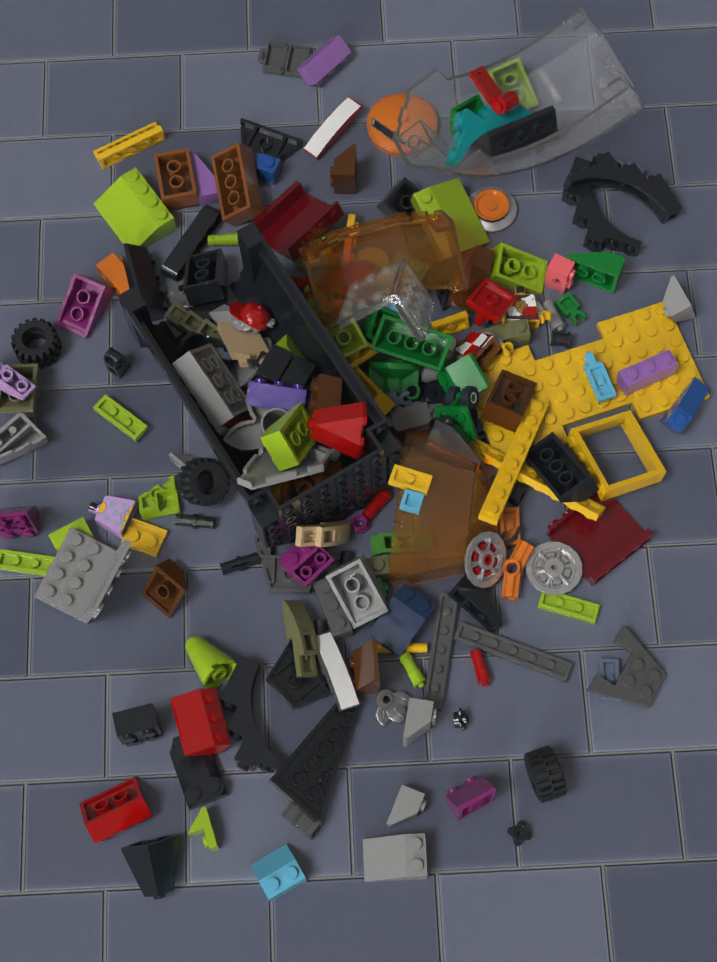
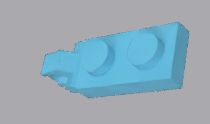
M592 352L586 353L583 358L585 361L583 368L598 404L616 398V392L603 362H600V360L596 361Z

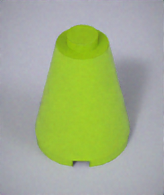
M192 636L186 641L185 650L205 688L217 689L222 686L221 682L224 679L227 681L230 679L237 665L232 657L201 636Z

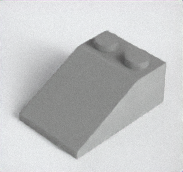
M364 554L331 570L325 576L353 628L389 611L374 571Z
M425 833L363 839L364 882L427 879Z

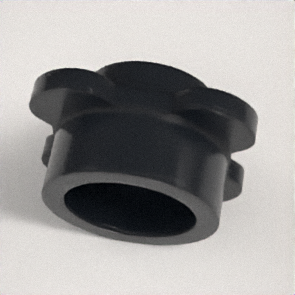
M462 708L454 712L455 728L466 730V725L469 724L468 714L462 711Z
M519 821L517 825L509 827L507 830V834L513 838V843L516 846H520L523 841L532 838V833L528 831L523 821Z

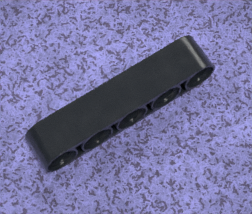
M207 204L203 206L163 263L160 271L162 275L176 282L180 281L185 274L186 257L198 254L208 241V235H211L221 222V211Z

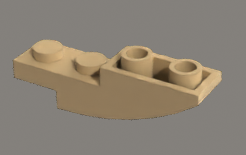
M351 521L321 522L316 525L297 526L295 546L329 547L344 544L350 540Z

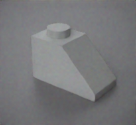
M401 785L388 818L387 827L392 828L418 816L419 811L423 813L427 803L424 800L425 794Z

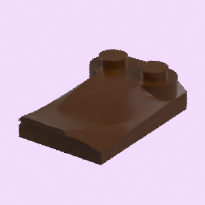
M476 245L468 251L461 252L447 306L474 315L478 314L477 311L467 306L466 302L485 278L490 279L494 258L493 250Z

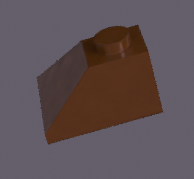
M170 558L157 564L141 593L168 618L172 617L187 590L184 570Z

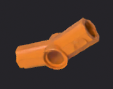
M523 540L518 541L510 558L503 564L504 577L501 595L503 599L519 600L521 577L535 549L534 546ZM512 566H517L515 573H509Z

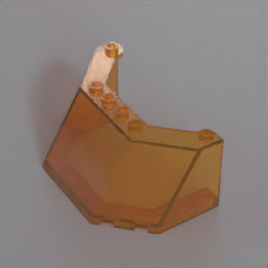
M435 210L434 214H428L427 211H414L413 215L399 212L330 231L325 234L323 240L322 238H317L310 242V247L307 249L306 247L299 248V255L315 310L325 328L335 326L341 317L355 308L365 307L367 303H380L385 298H399L403 293H416L422 289L452 290V292H460L463 288L468 287L454 220L443 210Z

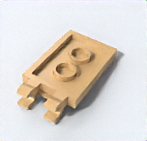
M218 322L217 329L232 360H238L241 368L249 367L247 359H257L261 351L269 352L259 332L254 334L252 330L246 332L237 331L230 322ZM262 356L261 360L259 361V364L262 363L266 356Z

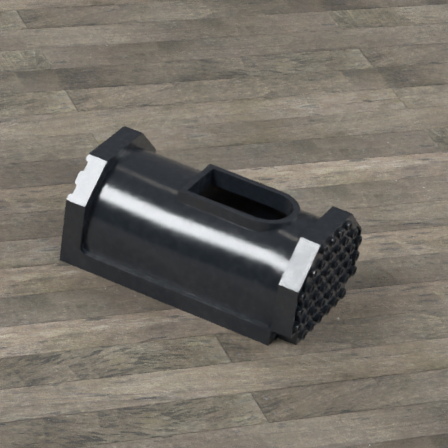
M254 222L237 231L243 264L239 280L232 282L226 288L224 299L207 302L202 305H194L186 310H192L204 320L208 319L215 324L209 312L224 304L229 307L235 301L243 304L248 302L262 304L268 310L270 317L276 321L273 328L269 327L267 330L259 332L261 337L270 338L273 345L279 342L286 334H289L304 358L316 365L313 372L314 375L325 374L342 378L341 402L344 405L366 402L367 424L366 426L364 425L363 434L366 454L358 459L343 456L346 459L344 469L284 504H278L267 486L263 489L251 490L237 484V478L243 474V468L254 454L258 455V451L242 453L224 444V437L217 434L210 427L204 416V411L197 406L196 399L187 391L185 383L176 374L172 363L177 360V346L181 338L187 333L168 320L161 321L159 324H153L147 305L135 286L118 295L133 337L140 348H149L249 507L257 534L266 548L295 543L297 526L344 520L350 516L351 512L359 511L366 507L367 503L388 483L394 464L401 466V446L388 429V419Z

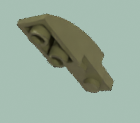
M283 600L282 607L287 640H292L297 678L318 676L315 656L319 655L320 652L311 619L300 600Z

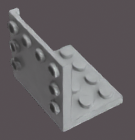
M71 527L34 598L87 624L91 618L95 619L105 604L102 599L105 594L109 596L114 585L111 582L114 576L119 577L123 564L129 558L132 549L129 547L132 542L124 539L119 548L114 550Z

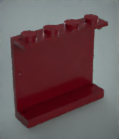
M295 181L263 211L264 213L258 215L252 222H254L273 251L294 262L332 227L344 213L338 201L330 206L306 194L302 184Z
M597 493L590 496L589 499L606 507L597 521L588 519L584 514L568 508L562 514V518L558 521L556 519L547 526L548 530L546 533L552 542L566 544L578 553L582 562V576L592 587L648 543L654 534L649 528L644 531L614 498L601 501Z

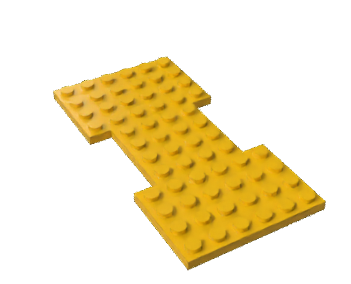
M660 302L598 322L596 326L602 339L542 359L534 360L528 345L513 351L510 350L509 357L504 356L502 353L495 355L482 369L490 386L479 393V402L476 410L478 418H480L501 370H506L537 383L531 399L549 404L532 446L551 432L566 446L569 443L566 439L564 427L631 405L638 421L646 420L667 413L694 377L703 384L704 382L676 322H673L671 317L667 319L662 310L665 308L664 303ZM670 349L678 363L675 375L624 396L616 382L618 372ZM592 352L596 361L600 360V362H603L616 392V398L598 404L583 368V365H585L583 358L586 353ZM709 393L706 394L703 400L709 399ZM481 419L483 422L482 431H485L490 445L506 454L515 432Z

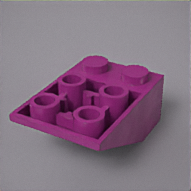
M36 506L0 509L1 537L11 539L14 536L32 537L34 534H39V511Z

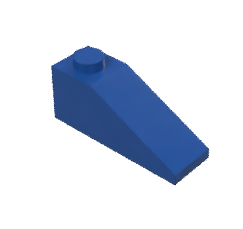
M253 153L257 179L275 185L282 172L281 160L267 154Z
M694 377L660 422L673 433H681L695 415L709 388Z

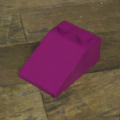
M74 273L55 324L88 338L108 306L114 288L85 275Z
M482 776L479 778L471 777L465 781L466 785L458 788L456 786L447 791L448 795L445 796V801L456 821L493 802L496 789Z

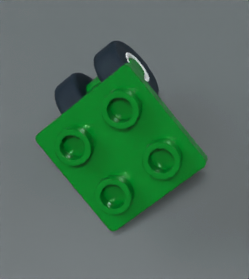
M458 386L450 387L446 392L447 405H436L434 407L437 418L440 415L450 416L463 428L471 440L478 438L469 410L475 409L478 405V390L474 386H466L462 391Z

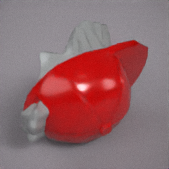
M235 301L230 304L229 311L233 316L230 323H232V326L237 331L246 332L252 330L254 334H257L261 330H267L269 327L273 328V325H275L276 320L270 317L266 307L260 303L248 302L243 304Z

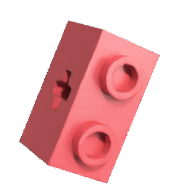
M555 253L547 267L544 285L564 294L566 289H570L574 282L573 278L576 270H574L575 262Z

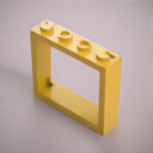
M631 410L571 428L566 438L569 443L568 446L572 448L577 461L596 483L599 489L596 493L601 501L661 482L667 472ZM621 425L645 466L647 473L608 485L582 437Z

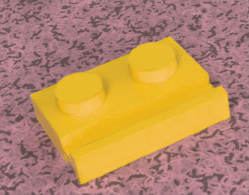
M132 518L121 543L126 539L132 542L129 548L158 557L168 535V530Z

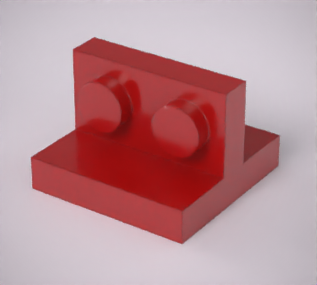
M485 278L467 299L466 305L478 312L474 324L481 327L484 322L488 323L489 320L497 324L514 304L517 296L490 279Z

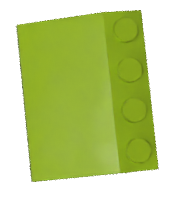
M136 167L120 176L93 203L122 244L128 243L148 247L177 229L174 217Z
M459 178L430 186L412 195L410 201L440 262L453 260L459 257L461 252L468 251L476 245L484 246L490 243Z

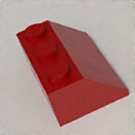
M201 688L170 699L185 757L219 754L232 745L216 688Z
M136 776L79 803L84 824L95 844L108 839L118 832L125 831L128 827L138 822H143L152 816Z

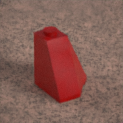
M366 402L315 409L311 418L309 417L307 420L310 438L358 459L364 446V425L366 426L367 424Z

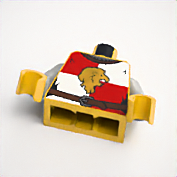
M517 286L514 288V295L517 296V299L500 320L502 324H505L507 321L528 319L529 329H539L540 319L541 324L545 320L552 322V314L550 311H546L538 300H535L533 294H526L525 287Z

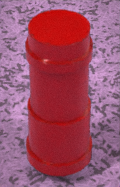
M386 488L377 493L371 503L363 510L362 515L371 521L381 507L390 500L391 491Z
M481 649L470 651V658L474 665L478 685H483V687L489 686V682L492 679L486 667Z

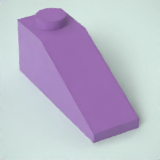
M189 151L200 206L219 203L213 173L194 151Z

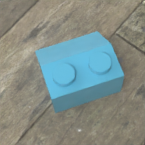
M287 844L250 865L270 903L307 881Z

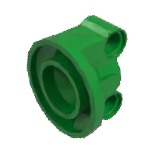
M368 360V377L383 392L395 391L400 393L403 390H407L409 386H415L417 393L415 395H405V397L411 400L418 398L421 391L418 384L421 366L404 360Z

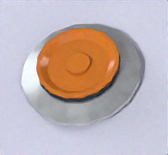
M482 187L473 192L469 197L485 232L502 231L509 227L516 218L517 205L515 199L508 191L500 187Z

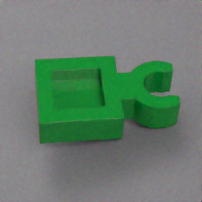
M570 292L555 301L556 308L565 318L570 315L573 325L576 326L578 324L576 317H580L583 321L585 320V313L579 310L581 305Z

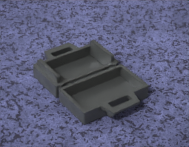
M269 41L266 49L259 50L257 61L264 63L263 74L283 76L285 72V76L303 78L297 71V68L312 54H310V46L290 44L289 47L284 42ZM263 52H266L265 59L262 60Z

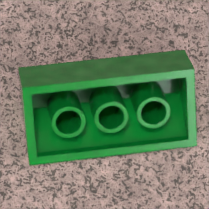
M383 314L370 350L441 372L450 361L457 342L452 335Z

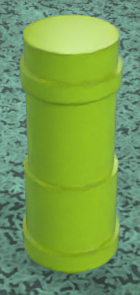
M237 232L208 235V246L239 245Z
M409 652L402 654L399 660L408 673L414 688L419 687L421 689L425 687L426 678L417 667L412 655Z

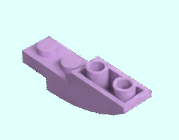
M0 363V390L24 401L36 386L6 364L4 366Z

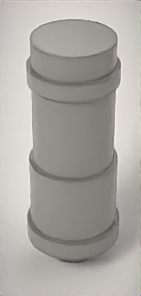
M552 300L545 301L542 306L552 314V322H550L553 327L552 329L556 332H563L566 325L558 313Z

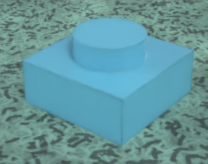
M405 489L399 510L419 515L425 494Z

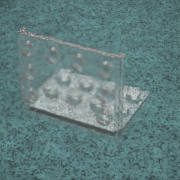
M403 259L392 266L387 265L376 274H369L361 282L356 281L349 286L341 312L339 313L337 324L342 329L393 303L399 311L401 320L409 326L412 336H416L418 341L421 342L427 337L435 302L407 260Z

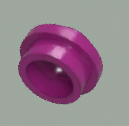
M357 514L350 520L351 530L355 533H364L369 527V521L364 515ZM361 522L363 523V525L361 527H357L356 523Z

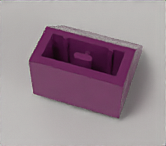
M293 545L279 558L280 567L294 581L304 587H307L335 561L322 547L318 546L298 547Z

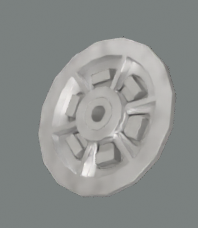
M546 542L534 549L526 564V575L530 583L538 591L547 595H563L578 585L582 576V562L578 553L570 546L561 542Z

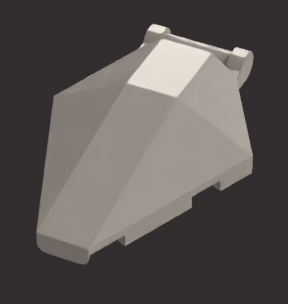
M315 443L299 465L279 471L273 463L269 452L262 444L259 447V454H254L243 468V474L237 478V484L254 490L324 472L329 461L339 459L340 452Z

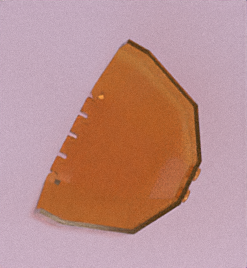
M407 430L401 466L432 475L433 479L427 496H424L419 515L399 510V507H396L394 522L397 524L393 527L389 584L403 585L406 583L410 586L465 574V554L472 539L480 532L491 531L497 533L498 524L496 526L478 519L491 488L482 465H478L427 440L430 435L427 432ZM401 488L398 489L397 506H400L405 491Z

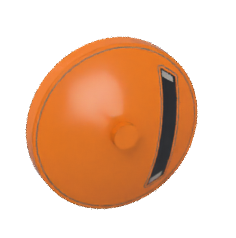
M396 93L385 96L373 105L367 117V133L371 142L380 151L392 156L403 157L417 154L430 145L436 134L437 120L432 107L422 98L408 93Z

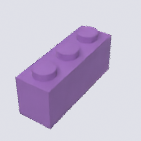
M340 35L333 36L297 68V71L308 86H317L324 81V76L336 70V65L342 64L348 59L347 55L351 53V50Z
M669 349L620 370L616 382L624 396L675 375L678 363Z

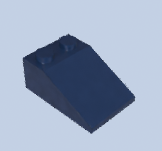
M404 583L388 603L389 611L379 616L367 635L372 639H377L379 644L400 658L433 617L437 605Z

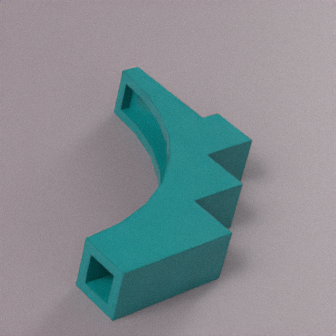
M518 104L516 108L502 115L496 114L490 105L481 107L477 114L469 109L457 112L453 118L454 123L452 129L456 131L453 136L454 142L447 152L445 164L450 167L459 164L465 152L480 136L533 112L521 104Z

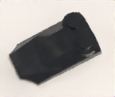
M180 736L174 737L170 756L189 810H194L229 796L214 754L185 757Z

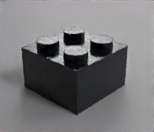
M153 703L112 713L117 738L127 747L139 744L138 741L142 740L154 741L158 739V736L163 735L159 714Z

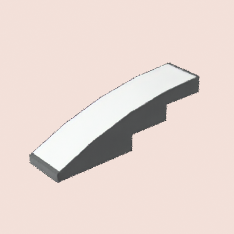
M331 631L316 635L320 652L317 658L322 674L326 676L330 691L334 693L339 712L359 706L360 703L352 680Z

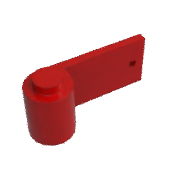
M484 66L468 73L496 114L502 115L518 106V95L514 91L502 93Z

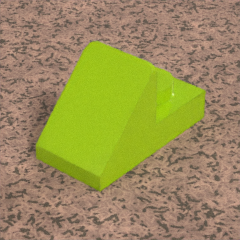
M205 806L198 813L188 835L192 837L205 832V835H202L205 848L209 847L211 852L219 850V845L209 811Z

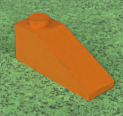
M112 252L96 264L99 275L120 295L130 289L125 269L126 263L120 256L117 257Z

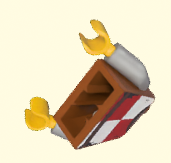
M490 331L481 333L470 332L464 340H456L455 352L458 355L457 361L472 353L482 370L501 348L502 354L509 357L510 351L507 349L513 351L514 346L511 342H502L503 340Z

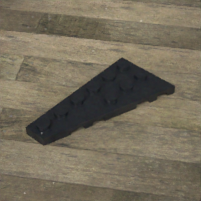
M335 703L268 781L315 823L318 821L321 808L325 802L328 789L334 778L360 705L339 712L337 703Z

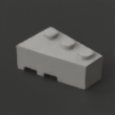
M17 413L0 428V465L48 444L47 437L23 413Z

